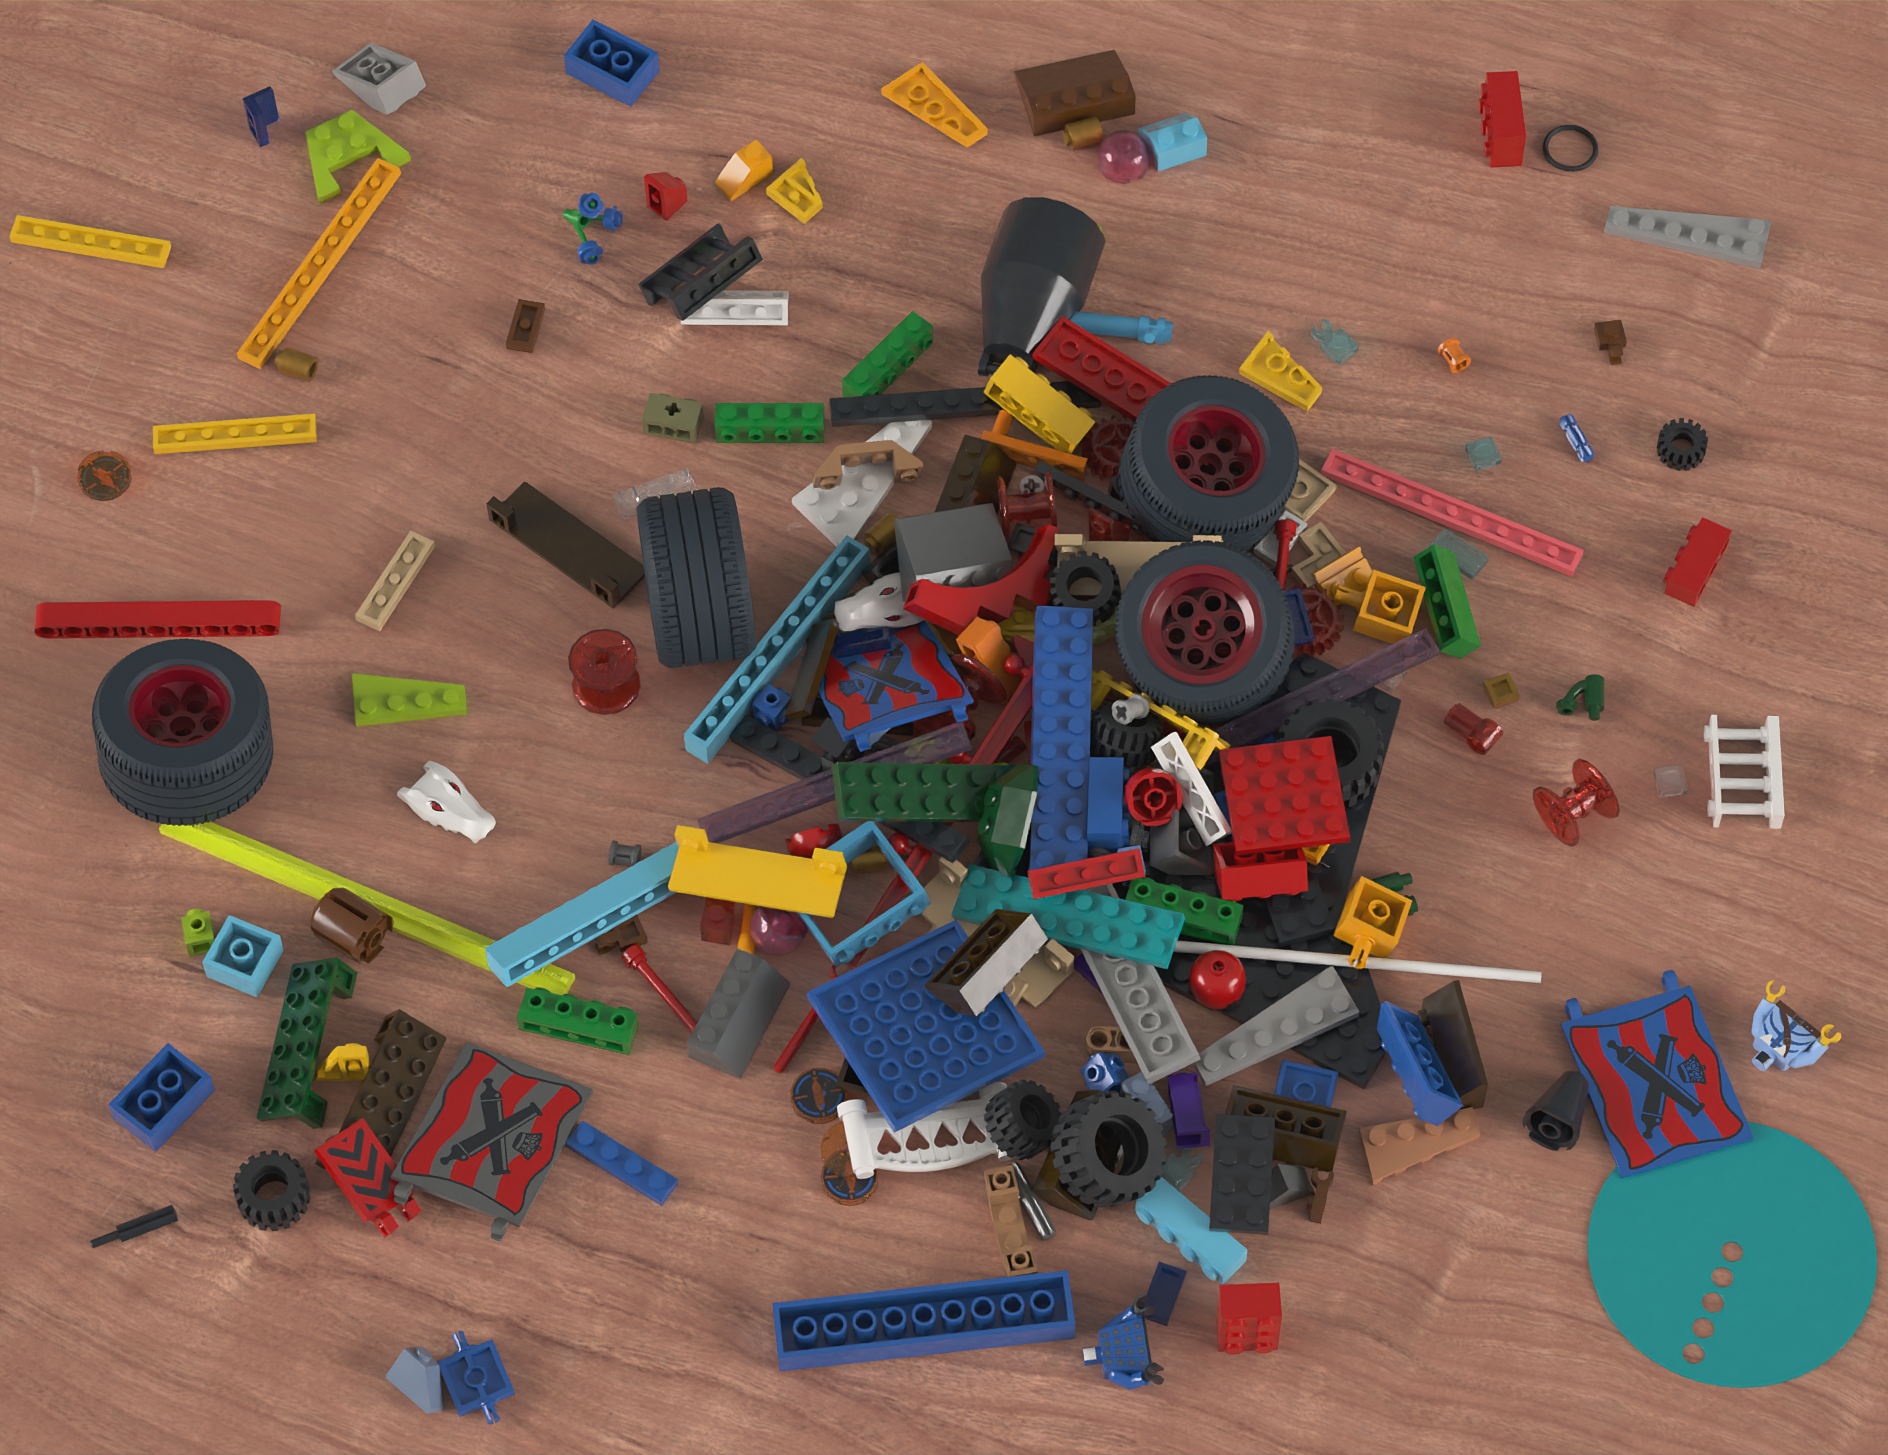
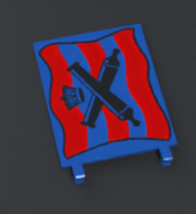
M925 620L914 625L895 628L832 647L818 690L843 741L855 739L860 752L871 749L868 734L951 709L956 721L961 722L968 719L965 705L973 703L970 693Z
M1673 970L1663 972L1661 982L1667 991L1666 993L1594 1014L1582 1016L1580 1005L1576 998L1566 1001L1564 1010L1570 1021L1563 1022L1560 1026L1578 1071L1584 1075L1589 1083L1588 1096L1621 1178L1753 1140V1135L1691 985L1679 988L1677 976Z

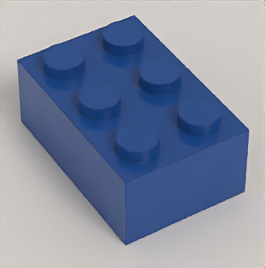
M592 19L564 54L566 74L632 107L660 71L658 52Z
M1090 757L1087 819L1089 849H1105L1110 854L1117 853L1119 848L1130 847V833L1128 832L1130 812L1127 810L1124 799L1125 786L1130 779V768L1124 767V758Z
M167 1043L108 1106L115 1121L156 1152L215 1091V1088L208 1073Z

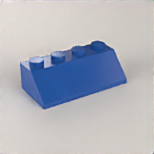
M1387 1001L1382 1003L1377 1030L1382 1039L1381 1045L1389 1053L1393 1061L1391 1066L1403 1081L1402 1088L1415 1106L1413 1108L1415 1115L1423 1122L1426 1121L1438 1126L1459 1110L1463 1104L1419 1016Z

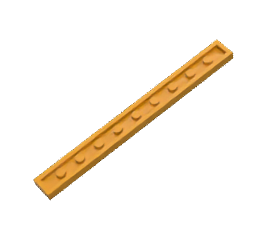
M376 159L237 352L239 360L260 370L399 178L401 175L399 167L382 159Z

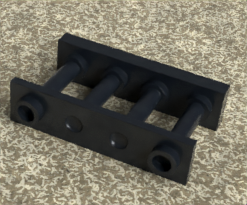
M716 224L638 285L649 306L654 305L661 298L668 299L677 319L684 321L763 259L753 238L746 236L739 243L733 245L729 243L721 224ZM725 252V253H724L722 256H720L718 259L713 260V259H714L716 256H718L720 253ZM702 267H705V269H703L701 272H699L696 276L693 275V274H694L695 272H697L699 269H701ZM682 282L685 283L684 285H682V286H681L679 289H677L676 291L673 290V289H675L678 285H680Z

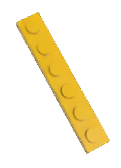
M20 215L16 216L9 236L11 243L158 268L165 267L171 249L170 241Z
M315 413L153 426L154 454L317 442Z

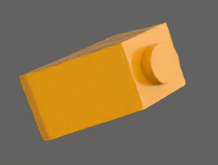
M754 140L733 155L715 181V184L730 201H733L773 175L772 156L757 140Z

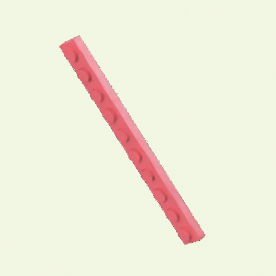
M1335 449L1331 450L1321 469V474L1326 478L1573 577L1583 556L1584 550Z

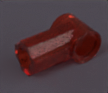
M1460 703L1455 704L1444 719V724L1463 736L1470 748L1480 755H1485L1503 736L1502 728L1495 721L1489 718H1480Z

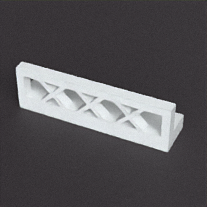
M723 290L684 321H681V324L788 325L789 291Z
M1177 732L1168 735L1153 745L1151 748L1163 770L1170 773L1180 784L1183 794L1182 803L1206 846L1231 834L1232 830Z

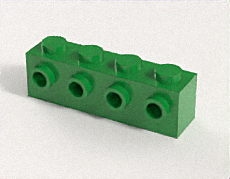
M912 311L842 379V396L881 395L933 344V325Z
M715 403L716 443H824V403Z
M1433 544L1415 555L1413 559L1421 586L1426 587L1424 597L1439 650L1461 659L1479 648L1481 643L1455 553Z
M1147 877L1132 879L1126 896L1127 901L1183 913L1185 920L1180 934L1223 945H1234L1243 913V905L1238 904L1236 901L1214 898L1201 891L1191 892L1183 890L1180 886L1174 884L1164 885L1156 883Z
M526 987L517 1015L518 1028L521 1031L625 1055H630L639 1026L637 1013L627 1007H609L600 1001H583L571 994L557 995L544 988L531 989Z

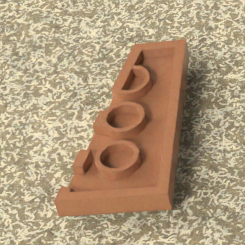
M1470 1107L1457 1110L1438 1126L1426 1121L1423 1122L1417 1117L1363 1127L1359 1129V1135L1372 1185H1375L1385 1177L1392 1174L1397 1175L1406 1171V1168L1419 1162L1422 1164L1431 1160L1432 1156L1441 1152L1446 1153L1478 1139L1480 1131L1474 1109Z

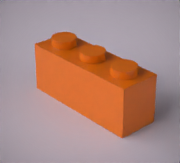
M976 617L956 641L984 696L1005 704L1013 695L1023 677L1019 674L1010 675L1004 670L1003 661L1007 655L1011 654V648L1004 641L999 625L994 621H986Z

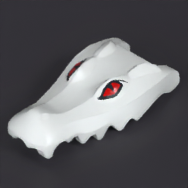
M900 573L886 575L874 581L873 585L864 587L856 592L855 596L835 602L834 614L841 631H853L860 628H901L925 620L903 609L905 602H903Z
M428 761L423 766L426 773L410 789L402 787L397 792V796L406 802L424 821H428L434 826L441 825L446 831L450 830L455 834L460 832L469 837L473 843H477L480 839L485 838L487 833L493 830L496 824L495 818L480 806L460 779L448 768L433 761Z

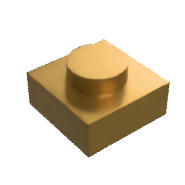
M1510 673L1483 681V688L1493 709L1519 701L1520 694Z

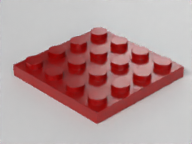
M1331 736L1219 750V761L1236 856L1350 842Z

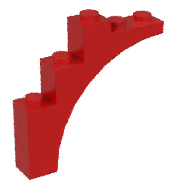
M1047 524L1036 529L1029 548L1018 564L1004 577L994 583L980 587L959 588L940 585L922 578L910 584L903 609L960 636L976 617L980 616L997 624L1012 616L1015 605L1030 612L1036 611L1037 606H1046L1051 598V592H1049L1051 586L1050 581L1043 577L1049 570L1050 564L1048 560L1050 553L1055 549V534H1057L1058 528Z

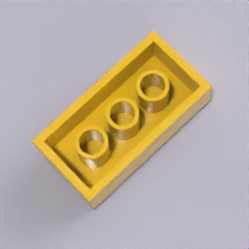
M1010 354L992 375L984 393L1055 450L1073 454L1094 426L1093 416L1082 407L1077 408L1072 404L1071 398L1066 393L1060 390L1057 392L1053 389L1046 377L1041 374L1036 375L1028 369L1029 366L1020 357L1014 358Z

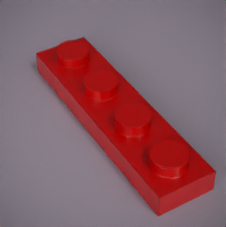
M1132 849L1027 871L1032 899L1145 877L1140 849Z

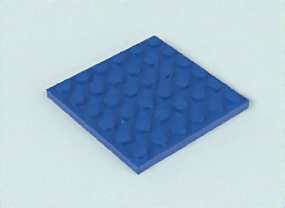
M957 919L807 992V999L894 1133L1045 1058L1044 1049L1004 990L989 1002L984 1012L977 1016L958 1014L925 988L924 985L969 938Z

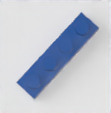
M583 1120L566 1141L567 1148L661 1206L678 1185L677 1178Z

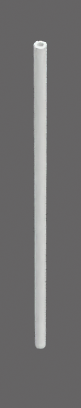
M1177 941L1174 952L1203 954L1212 950H1224L1240 958L1355 967L1358 960L1355 959L1354 965L1350 966L1348 963L1350 955ZM1368 957L1364 967L1380 970L1541 983V972L1375 957Z

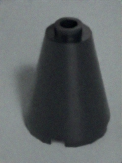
M1577 1071L1564 1072L1525 1113L1522 1125L1524 1128L1527 1126L1530 1131L1528 1136L1540 1146L1558 1151L1560 1147H1568L1566 1150H1571L1576 1145L1579 1139L1589 1083L1583 1074Z

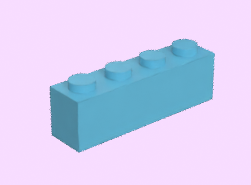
M1161 1177L1160 1180L1155 1181L1156 1186L1150 1192L1136 1199L1135 1211H1137V1216L1145 1224L1151 1223L1158 1229L1159 1235L1166 1242H1173L1178 1246L1181 1254L1188 1261H1195L1202 1267L1203 1273L1213 1281L1216 1279L1223 1285L1246 1262L1247 1249L1227 1232L1209 1231L1210 1217Z

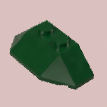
M1017 765L991 783L984 797L985 806L982 819L978 824L977 842L991 869L999 871L1004 876L1014 877L1015 867L1018 865L1025 849L1037 796L1039 766Z

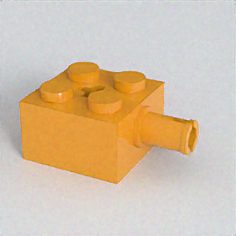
M1373 569L1365 590L1359 592L1339 584L1333 601L1357 608L1358 614L1352 631L1405 648L1412 633L1426 587Z
M1363 876L1359 878L1348 893L1334 933L1335 937L1354 946L1348 963L1350 966H1353L1355 959H1358L1355 966L1356 969H1362L1366 966L1369 953L1378 958H1387L1398 944L1412 900Z

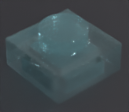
M1491 436L1466 444L1465 450L1475 471L1501 464L1502 457Z

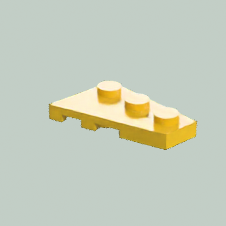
M1267 331L1239 368V374L1306 412H1308L1322 393L1321 385L1302 365L1298 366L1290 357V353L1284 347L1281 348L1269 331Z

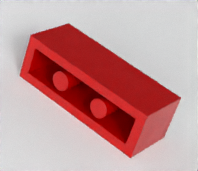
M1703 517L1697 526L1692 525L1686 537V540L1689 542L1686 547L1681 545L1675 557V561H1677L1675 567H1669L1664 576L1663 582L1667 583L1664 594L1695 607L1729 545L1732 530Z

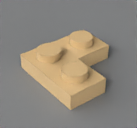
M1322 522L1307 529L1298 536V541L1311 557L1292 567L1291 573L1307 593L1317 587V582L1311 573L1346 553Z

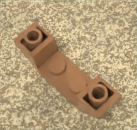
M893 440L837 445L815 472L813 488L830 490L840 486L843 476L841 465H845V467H856L861 463L880 465L887 461H891L894 480L911 482L921 478L923 462Z
M1013 1165L984 1170L991 1217L1002 1264L1007 1276L1038 1274L1032 1245H1029L1019 1204V1190Z

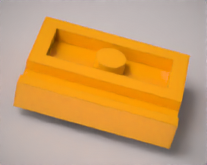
M1354 547L1312 572L1311 575L1315 578L1316 585L1328 608H1334L1341 604L1340 602L1333 601L1338 585L1341 584L1361 592L1366 589L1372 570L1366 558L1363 557L1361 548Z

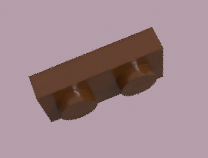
M518 299L506 341L507 349L533 353L545 312V303Z

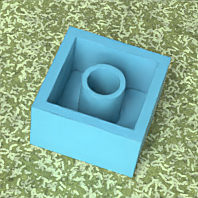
M229 915L202 963L208 978L258 998L284 949L280 935Z

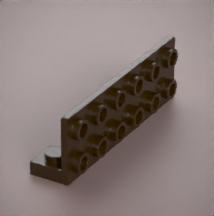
M523 482L505 501L501 502L493 496L486 503L489 520L613 609L645 576L643 564L527 482Z
M400 1009L385 1016L374 1039L381 1045L339 1131L341 1133L363 1118L390 1157L446 1041L445 1036ZM332 1136V1137H330V1138H327L325 1142H327L328 1140H330V1139L333 1138L334 1136ZM317 1158L315 1164L325 1170L326 1168Z

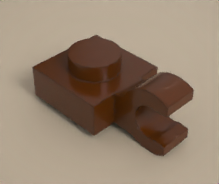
M1622 321L1596 322L1594 331L1599 351H1608L1611 365L1622 364V348L1626 347L1627 342Z
M635 915L612 928L611 932L596 937L597 943L595 947L599 955L611 951L617 945L620 952H624L635 944H639V946L646 944L647 936L638 916Z
M1315 1167L1312 1171L1311 1183L1316 1188L1315 1194L1309 1193L1306 1210L1311 1211L1310 1222L1321 1224L1328 1191L1333 1183L1334 1173L1329 1171L1328 1178L1320 1180L1317 1177L1318 1168Z

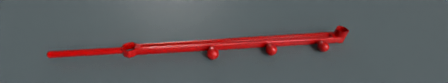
M1016 653L1009 654L1004 658V670L1010 675L1019 674L1024 678L973 757L967 754L966 747L961 743L956 742L947 746L945 756L950 763L970 765H993L1032 708L1033 664L1029 668L1025 665L1024 659ZM942 822V823H944V824L948 825L949 827H951L954 822ZM900 833L891 834L887 839L898 855L904 854L907 856L904 863L916 878L933 852L917 843L914 847L909 845L908 839ZM898 873L863 927L897 905L908 891V886ZM868 948L857 953L850 962L845 964L851 970L857 968V964ZM832 964L830 969L831 980L839 977L836 974L834 964ZM813 1007L774 1064L776 1072H784L819 1019Z

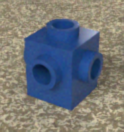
M770 684L763 691L759 690L752 700L754 720L778 732L790 720L785 716L791 699L789 693L783 688H775Z
M1095 1053L1088 1059V1063L1080 1069L1085 1078V1084L1090 1090H1100L1102 1092L1116 1091L1120 1093V1084L1129 1079L1124 1063L1117 1054Z

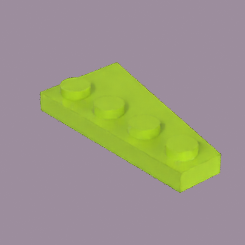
M352 673L355 722L357 727L468 715L465 685Z

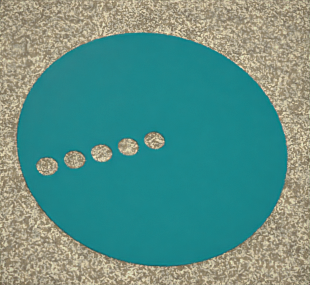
M1751 1122L1747 1123L1753 1135V1140L1626 1178H1621L1616 1166L1603 1184L1595 1201L1588 1230L1587 1252L1593 1284L1601 1304L1622 1335L1645 1356L1665 1369L1697 1382L1720 1387L1753 1388L1779 1384L1798 1378L1828 1361L1843 1348L1863 1321L1872 1299L1877 1274V1250L1869 1216L1853 1186L1841 1171L1825 1156L1798 1138L1778 1129ZM1729 1242L1738 1244L1743 1250L1742 1258L1736 1262L1727 1261L1721 1253L1723 1245ZM1722 1267L1730 1270L1733 1274L1732 1284L1727 1287L1717 1286L1712 1280V1272L1715 1269ZM1716 1293L1722 1297L1724 1306L1719 1312L1712 1313L1703 1307L1702 1298L1706 1294ZM1700 1318L1708 1319L1714 1326V1333L1708 1338L1696 1336L1692 1330L1694 1321ZM1689 1344L1699 1345L1704 1351V1359L1697 1364L1687 1362L1682 1354L1685 1346Z

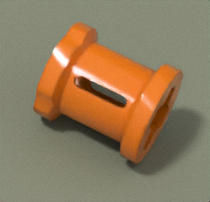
M1455 337L1447 339L1437 349L1438 354L1442 357L1444 356L1448 362L1449 370L1453 374L1466 369L1471 363L1470 356L1464 354L1459 347V340Z

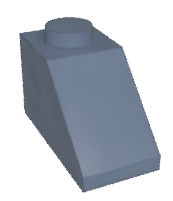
M423 1347L404 1348L385 1377L427 1414L442 1412L444 1409V1399L439 1364L432 1359V1354Z

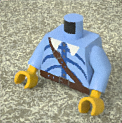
M1772 980L1766 986L1767 997H1763L1753 1017L1751 1033L1755 1038L1753 1047L1758 1051V1054L1752 1059V1063L1761 1071H1765L1772 1063L1782 1071H1786L1790 1067L1799 1068L1812 1065L1829 1048L1828 1044L1830 1042L1837 1043L1840 1041L1841 1033L1837 1032L1830 1039L1828 1032L1834 1025H1825L1821 1032H1819L1781 1000L1776 1003V997H1780L1785 993V986L1781 987L1778 994H1774L1771 991V987L1775 980Z

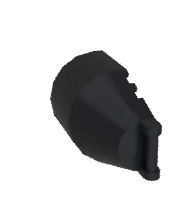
M1025 197L1011 202L1003 211L981 274L984 350L978 365L979 376L988 377L989 374L993 375L1001 366L993 364V362L1003 363L1010 354L1014 358L1020 357L1028 364V369L1035 373L1040 363L1032 357L1033 352L1061 316L1070 320L1076 312H1080L1084 307L1106 241L1097 223L1083 211L1065 202L1045 197Z

